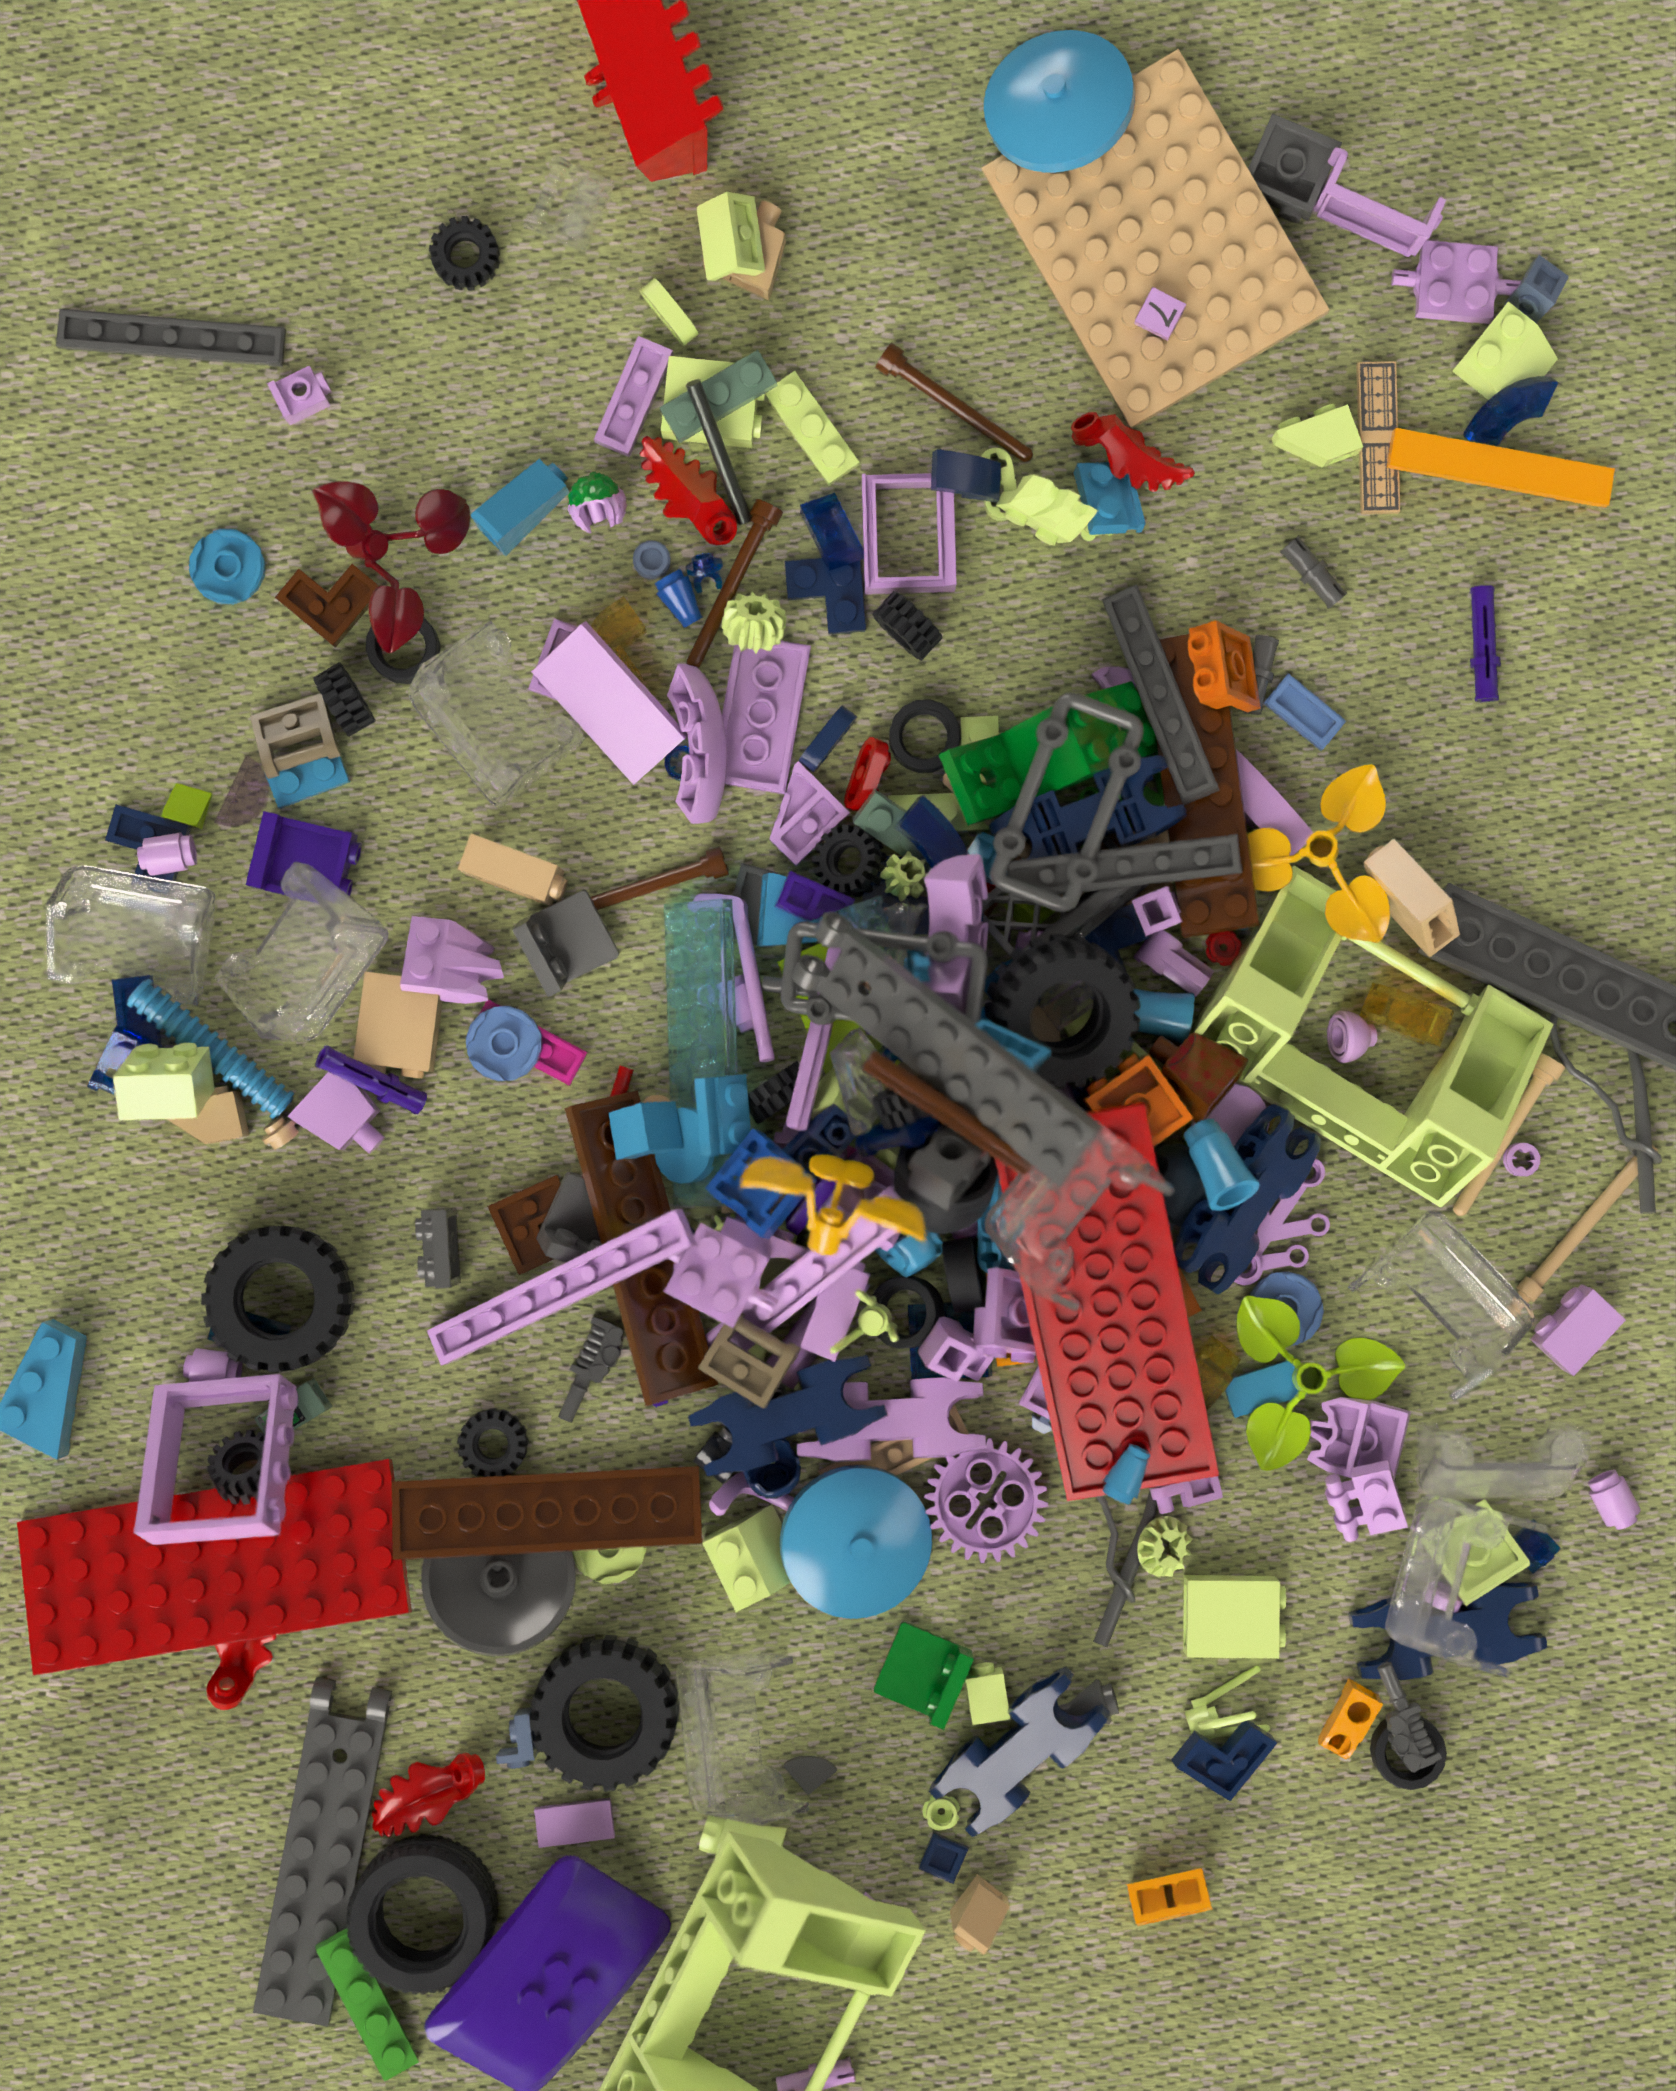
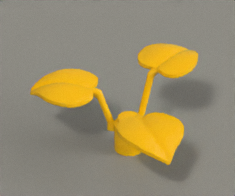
M1368 764L1343 773L1328 785L1321 798V813L1327 820L1338 822V824L1328 831H1316L1311 834L1306 841V848H1301L1295 855L1290 856V841L1277 829L1261 828L1254 830L1248 834L1255 890L1272 892L1287 886L1293 877L1290 863L1297 862L1303 857H1308L1316 866H1329L1342 889L1332 893L1327 899L1325 916L1329 926L1337 934L1345 938L1378 943L1384 938L1390 919L1389 901L1386 892L1375 879L1363 875L1355 878L1348 886L1335 862L1338 856V845L1334 836L1341 832L1344 826L1353 832L1362 833L1376 827L1384 816L1386 809L1385 794L1379 781L1376 767L1373 764Z
M826 1154L815 1155L811 1158L809 1163L811 1172L820 1178L837 1181L830 1207L822 1208L820 1213L817 1214L812 1177L803 1175V1169L799 1165L779 1158L764 1157L753 1161L743 1174L741 1188L755 1186L789 1194L807 1195L809 1214L807 1228L811 1230L808 1247L819 1254H837L842 1238L847 1239L849 1230L860 1215L873 1222L915 1237L922 1242L925 1240L926 1231L923 1215L920 1210L906 1201L892 1197L876 1196L872 1202L862 1200L847 1222H845L843 1219L844 1214L837 1209L844 1183L856 1188H866L872 1184L874 1178L873 1170L862 1162L843 1160L840 1157Z

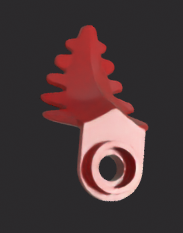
M1089 412L1078 417L1071 425L1074 443L1078 446L1085 445L1086 447L1100 443L1106 450L1113 476L1122 479L1128 474L1131 486L1135 489H1139L1147 480L1151 492H1156L1160 484H1162L1164 490H1169L1174 482H1176V485H1181L1184 480L1192 478L1195 474V471L1190 466L1185 467L1183 463L1174 464L1175 460L1173 458H1161V453L1158 449L1145 446L1142 432L1125 426L1116 414L1099 417L1096 412Z
M645 436L642 439L643 449L639 454L641 457H647V459L641 463V468L652 471L645 476L647 483H660L654 493V498L657 500H668V503L663 508V514L668 518L689 519L709 544L725 545L730 543L737 533V521L723 499L717 494V474L712 470L699 474L700 461L694 459L684 463L685 450L683 448H678L673 453L674 445L671 441H667L662 445L661 437L652 439L649 436ZM721 521L720 529L713 530L714 526Z
M277 1635L215 1646L220 1657V1664L209 1680L206 1689L207 1698L214 1707L220 1710H230L243 1700L255 1681L256 1671L272 1661V1652L264 1647V1644L275 1640Z
M461 1753L448 1766L442 1768L414 1762L408 1767V1780L398 1775L392 1776L390 1783L394 1793L382 1788L379 1790V1796L383 1801H374L373 1805L376 1811H372L374 1820L372 1824L373 1830L379 1832L381 1837L386 1835L389 1838L392 1836L393 1831L395 1836H400L404 1831L406 1823L411 1833L417 1832L424 1818L432 1826L440 1824L455 1803L468 1799L477 1789L478 1785L483 1784L485 1768L481 1758L477 1754Z

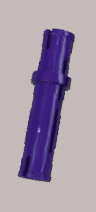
M1490 585L1470 588L1474 658L1470 659V668L1474 669L1476 702L1499 700L1497 667L1501 666V658L1496 653L1495 587Z
M325 1045L317 1056L315 1063L317 1068L326 1070L349 1083L376 1094L377 1100L388 1103L390 1101L411 1111L413 1114L421 1112L426 1103L427 1093L400 1082L399 1076L392 1073L386 1075L332 1049L328 1045Z

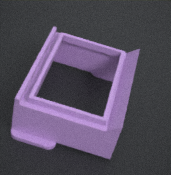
M1334 148L1328 160V163L1333 168L1313 210L1318 213L1317 217L1406 257H1410V255L1416 256L1427 238H1430L1432 231L1436 230L1442 221L1441 211L1446 199L1439 197L1423 222H1420L1335 183L1348 157V153L1341 148Z
M931 473L862 474L865 594H891L893 591L898 593L955 592L957 581L954 493L936 491L939 576L878 578L876 489L931 488Z

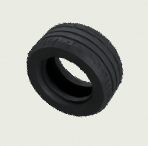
M423 1834L418 1837L415 1835L410 1836L408 1839L403 1838L399 1842L396 1841L391 1846L388 1845L365 1868L349 1899L346 1927L348 1929V1938H350L349 1944L353 1947L354 1956H357V1961L363 1964V1969L368 1971L372 1978L376 1977V1981L380 1984L383 1983L388 1988L393 1987V1990L397 1992L400 1990L402 1993L408 1994V1992H411L414 1995H417V1993L424 1995L427 1992L431 1994L436 1993L438 1990L441 1992L447 1987H452L492 1939L497 1924L499 1910L497 1907L499 1904L497 1890H495L496 1885L492 1881L491 1873H488V1868L485 1864H482L480 1857H476V1853L470 1852L467 1846L464 1845L463 1847L460 1845V1842H453V1839L448 1837L445 1839L443 1836L435 1837L431 1834L428 1836ZM421 1876L443 1882L455 1893L463 1909L464 1927L460 1935L452 1943L438 1950L420 1951L402 1944L391 1934L384 1919L383 1900L386 1892L392 1885L408 1877Z

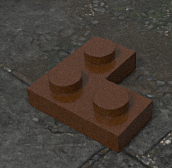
M351 564L330 591L327 592L303 571L298 569L275 598L336 648L367 611L370 597L374 589L379 585L354 564Z
M558 1174L487 1206L518 1275L554 1260V1258L544 1254L536 1237L541 1228L539 1224L544 1222L560 1187L561 1180Z

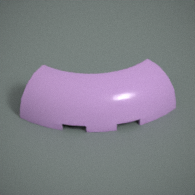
M678 664L667 697L671 701L677 715L680 731L687 732L689 755L683 757L681 782L675 802L691 824L706 823L717 817L723 796L727 769L725 728L717 697L706 676L695 666Z
M959 855L944 860L933 867L924 878L929 900V937L937 931L952 932L958 937L959 941L978 944L986 952L988 923L981 922V899L986 900L988 894L981 855ZM929 956L931 966L928 967L930 981L923 983L965 1016L972 959L957 957L951 962L943 963L934 961Z

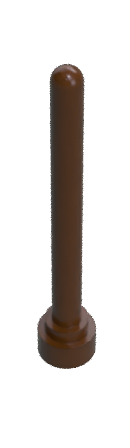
M890 343L875 366L877 370L887 377L890 374L895 378L898 375L1022 462H1029L1032 459L1033 451L907 363L908 358L903 355L904 350L894 343Z
M756 499L750 511L752 526L687 658V665L697 668L701 666L722 623L727 601L733 600L765 532H770L772 526L776 527L783 511L772 504Z
M718 846L706 850V855L700 856V861L591 896V899L596 909L600 910L703 875L706 878L713 876L714 879L729 875V870L724 862L725 858L722 849Z

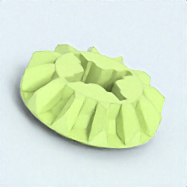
M1160 1516L1145 1526L1139 1537L1137 1553L1140 1564L1148 1573L1157 1577H1173L1175 1570L1184 1569L1183 1557L1192 1555L1186 1549V1545L1193 1540L1187 1534V1525L1180 1522L1177 1518ZM1160 1538L1170 1542L1168 1545L1171 1550L1170 1555L1163 1553L1165 1548Z

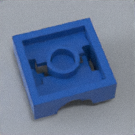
M753 1128L705 1189L719 1202L727 1205L745 1220L746 1225L761 1238L770 1239L805 1194L787 1193L773 1212L770 1211L784 1192L755 1186L741 1188V1175L749 1166L745 1163L749 1157L752 1158L749 1164L764 1157L787 1160L799 1165L803 1169V1175L811 1176L813 1184L817 1178L762 1131Z

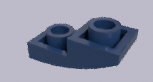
M937 449L932 452V491L961 494V498L999 501L1001 463L984 457Z
M832 1104L810 1121L808 1129L800 1131L783 1150L815 1176L809 1168L811 1158L820 1154H835L839 1157L863 1127L835 1104Z

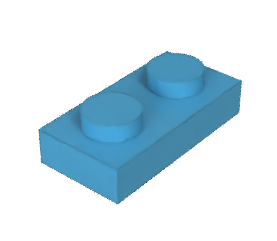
M327 756L280 771V776L271 779L267 778L279 809L350 782L341 756L329 759Z

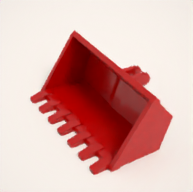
M577 0L599 61V65L585 73L584 79L588 86L598 85L606 81L607 87L592 97L594 107L598 108L614 103L636 167L651 182L690 173L697 175L707 171L708 128L706 122L722 112L724 106L720 96L717 95L712 96L699 104L695 90L712 79V72L708 64L703 63L690 72L686 69L683 59L690 56L701 46L698 33L690 32L676 41L672 28L689 16L690 11L687 2L679 0L665 9L662 0Z

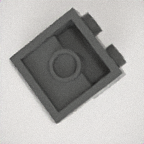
M1272 113L1248 169L1268 204L1280 209L1278 213L1280 217L1293 223H1299L1301 218L1309 221L1332 168L1328 163L1329 157L1334 148H1341L1342 142Z
M456 1207L421 1210V1218H416L415 1220L416 1239L423 1242V1256H418L417 1260L419 1279H425V1287H435V1289L451 1288L460 1284Z

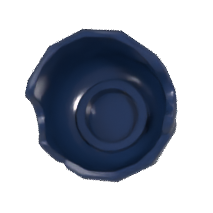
M786 1439L775 1441L780 1460L774 1464H767L750 1471H743L750 1488L757 1495L764 1496L766 1499H777L789 1494L800 1482L802 1468L800 1460Z

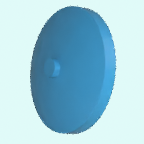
M1053 31L1024 42L1002 60L987 85L984 97V117L994 144L1011 162L1025 169L1037 172H1064L1093 162L1117 143L1132 118L1135 106V86L1130 67L1122 53L1113 44L1100 36L1085 31Z
M849 1465L835 1468L810 1481L791 1502L785 1514L780 1532L782 1564L796 1591L804 1600L818 1610L832 1616L848 1619L875 1616L888 1611L902 1602L911 1594L922 1579L927 1569L932 1549L930 1520L918 1496L899 1477L886 1470L867 1465Z

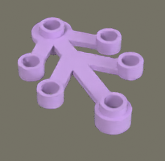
M1315 1159L1312 1165L1314 1175L1311 1179H1305L1293 1196L1287 1199H1280L1272 1212H1268L1257 1229L1256 1235L1260 1243L1256 1255L1250 1262L1251 1269L1247 1273L1239 1275L1234 1281L1235 1283L1250 1285L1261 1277L1263 1270L1289 1265L1298 1268L1307 1263L1309 1259L1308 1251L1305 1247L1298 1244L1289 1246L1285 1252L1262 1254L1271 1241L1308 1234L1322 1236L1328 1232L1330 1222L1323 1214L1314 1213L1304 1220L1283 1223L1306 1188L1318 1186L1323 1181L1325 1168L1321 1161ZM1317 1217L1322 1218L1325 1224L1320 1232H1315L1311 1227L1312 1220ZM1294 1249H1300L1303 1252V1259L1299 1263H1293L1290 1259V1253Z

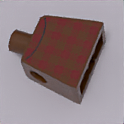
M1191 1033L1180 1047L1165 1037L1160 1036L1149 1051L1150 1056L1164 1065L1161 1073L1193 1117L1192 1120L1196 1124L1207 1119L1235 1086L1249 1060L1243 1055L1198 1033Z

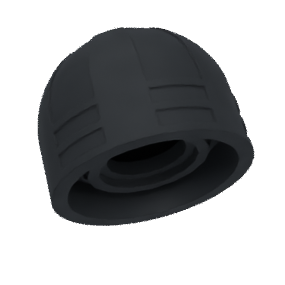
M932 1125L913 1132L902 1143L894 1171V1191L901 1200L916 1206L923 1215L926 1231L947 1234L971 1226L984 1214L991 1201L998 1170L995 1157L991 1155L989 1164L948 1211L910 1189L908 1184L912 1171L908 1169L909 1163L917 1150H925L929 1146L932 1135L941 1126Z

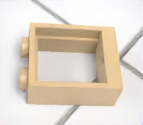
M472 833L457 869L469 877L548 906L553 904L554 899L561 901L568 880L563 877L565 871L558 865Z

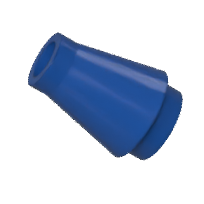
M681 569L654 583L659 591L656 595L680 621L683 628L703 618L699 611L689 576H684Z

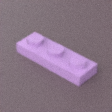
M640 336L637 337L594 437L596 444L630 457L666 374L668 358L674 355L673 350Z

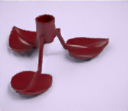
M335 481L315 487L312 492L317 501L321 522L328 537L337 545L345 546L351 557L365 559L366 567L374 569L391 584V587L381 585L374 589L369 601V618L380 647L385 653H393L417 634L423 623L424 607L420 596L415 590L407 587L399 589L398 580L376 563V560L381 559L387 553L389 541L419 538L424 536L427 550L431 553L446 554L455 550L463 542L470 525V509L466 499L449 490H430L419 499L415 510L416 522L421 529L387 534L378 530H372V527L369 525L377 517L379 506L373 492L366 486L350 481Z

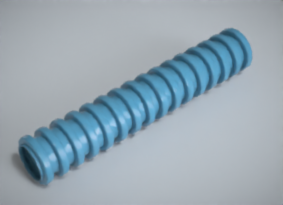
M143 980L128 998L127 1006L130 1008L135 1006L138 1009L137 1014L142 1015L144 1013L147 1016L146 1021L149 1023L154 1021L157 1024L156 1028L158 1030L163 1028L167 1031L165 1036L176 1038V1044L194 1043L197 1047H209L211 1066L214 1068L213 1073L215 1075L219 1073L223 1075L222 1080L225 1083L228 1080L233 1083L232 1088L234 1090L237 1088L242 1090L241 1095L243 1097L247 1095L251 1097L252 1100L250 1102L253 1105L256 1103L261 1105L260 1110L262 1112L266 1110L270 1112L269 1117L272 1120L278 1118L294 1099V1092L289 1091L287 1093L284 1090L285 1085L282 1083L277 1085L274 1082L276 1078L273 1076L268 1078L265 1075L266 1070L263 1068L258 1070L255 1067L257 1065L256 1062L252 1061L249 1063L246 1060L247 1055L244 1053L239 1055L237 1053V1047L233 1046L230 1048L227 1045L228 1040L226 1039L221 1041L218 1038V1032L214 1031L211 1033L208 1030L210 1026L207 1024L202 1026L199 1023L200 1018L197 1016L192 1018L189 1015L191 1011L188 1009L183 1011L180 1008L181 1003L178 1001L173 1003L170 1000L171 995L166 994L164 996L161 993L162 988L159 986L154 988L151 985L152 980Z

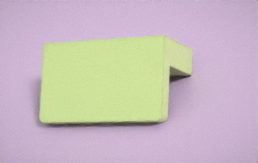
M725 192L698 205L697 215L707 280L716 281L731 273L756 276L765 272L755 197Z

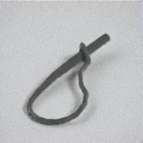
M1551 1014L1550 1022L1554 1025L1550 1036L1555 1054L1571 1075L1591 1087L1611 1109L1619 1139L1637 1157L1640 1214L1656 1213L1653 1164H1660L1662 1157L1652 1148L1646 1081L1639 1054L1627 1049L1633 1080L1636 1141L1626 1136L1618 1105L1594 1080L1577 1070L1562 1051L1556 1029L1558 1017Z
M1150 1491L1143 1517L1120 1574L1113 1567L1118 1531L1104 1495L1096 1497L1102 1506L1111 1533L1106 1568L1115 1586L1093 1642L1104 1647H1108L1125 1601L1135 1602V1595L1131 1586L1140 1566L1137 1553L1138 1541L1145 1526L1155 1519L1157 1501L1152 1500Z

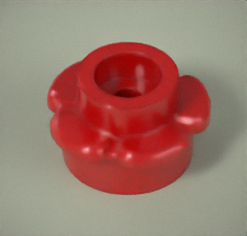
M1232 930L1211 933L1206 939V956L1213 963L1218 962L1221 966H1229L1239 954L1242 942ZM1221 944H1225L1227 946V949L1225 951H1222L1220 949Z

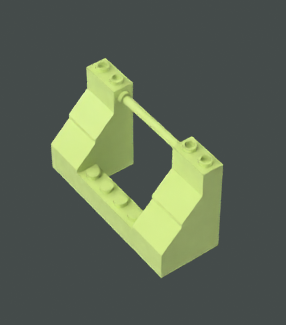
M1293 865L1291 882L1273 893L1260 918V926L1253 928L1241 947L1239 954L1232 961L1199 1014L1189 1035L1191 1033H1198L1249 1059L1237 1082L1238 1084L1249 1087L1267 1102L1288 1110L1298 1121L1437 1206L1442 1207L1495 1159L1554 1024L1489 984L1478 996L1474 993L1468 995L1382 941L1373 943L1349 939L1462 1008L1461 1013L1465 1014L1456 1036L1427 1077L1423 1087L1404 1115L1399 1113L1393 1106L1381 1102L1365 1092L1360 1086L1350 1083L1332 1072L1326 1065L1314 1061L1301 1053L1295 1046L1287 1044L1303 1016L1341 939L1343 941L1347 939L1337 934L1329 926L1325 916L1327 899L1336 891L1314 878L1311 874Z
M728 1831L599 2091H760L731 2071L718 2067L688 2047L693 2042L695 2032L705 2012L709 2010L712 1998L721 1980L726 1976L733 1958L742 1967L855 1989L838 2026L804 2090L822 2091L870 1995L893 1996L926 1930L909 1908L874 1901L828 1872L817 1869L773 1841Z

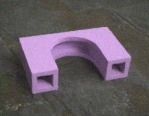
M738 1214L736 1218L727 1216L720 1232L767 1258H787L796 1262L811 1250L808 1245L804 1247L792 1242L795 1235L780 1228L776 1230L770 1239L761 1238L746 1225L745 1220ZM859 1261L817 1295L816 1306L800 1343V1348L834 1362L836 1361L839 1351L833 1354L830 1352V1348L847 1334L860 1302L855 1292L858 1289L864 1291L870 1277V1273L864 1271L866 1264Z

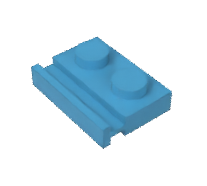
M1109 462L1077 463L1074 476L1081 503L1098 510L1087 524L1089 534L1126 533L1127 530H1136V533H1141L1146 522L1137 489L1131 486L1129 475L1126 474L1122 479L1116 478L1111 473Z
M746 1074L694 1079L701 1156L733 1153L751 1131Z

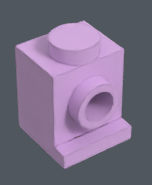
M310 366L277 382L273 380L267 383L283 417L289 425L295 424L331 406L326 395L332 393L323 373L315 374ZM305 385L307 387L306 393L303 396H296L295 390Z
M1169 886L1154 890L1132 900L1146 936L1183 922L1179 914L1181 910L1178 906L1177 895L1175 892L1170 891Z

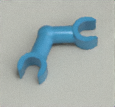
M907 950V958H904V968L920 981H930L928 967L931 966L929 956H925V952Z

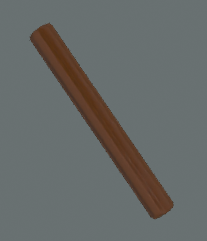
M873 1051L864 1062L862 1067L864 1072L1020 1175H1025L1032 1167L1010 1145L992 1134L977 1117L877 1051Z

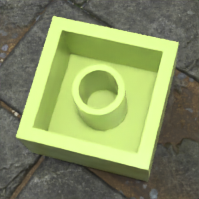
M181 1043L173 1048H158L155 1044L137 1046L131 1051L113 1076L119 1120L197 1118L214 1091L209 1047H197L194 1043Z

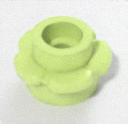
M931 1795L930 1800L926 1801L923 1805V1817L928 1820V1825L934 1830L950 1829L959 1820L957 1814L960 1811V1806L953 1796L948 1797L945 1795L936 1800ZM938 1809H945V1813L940 1815Z

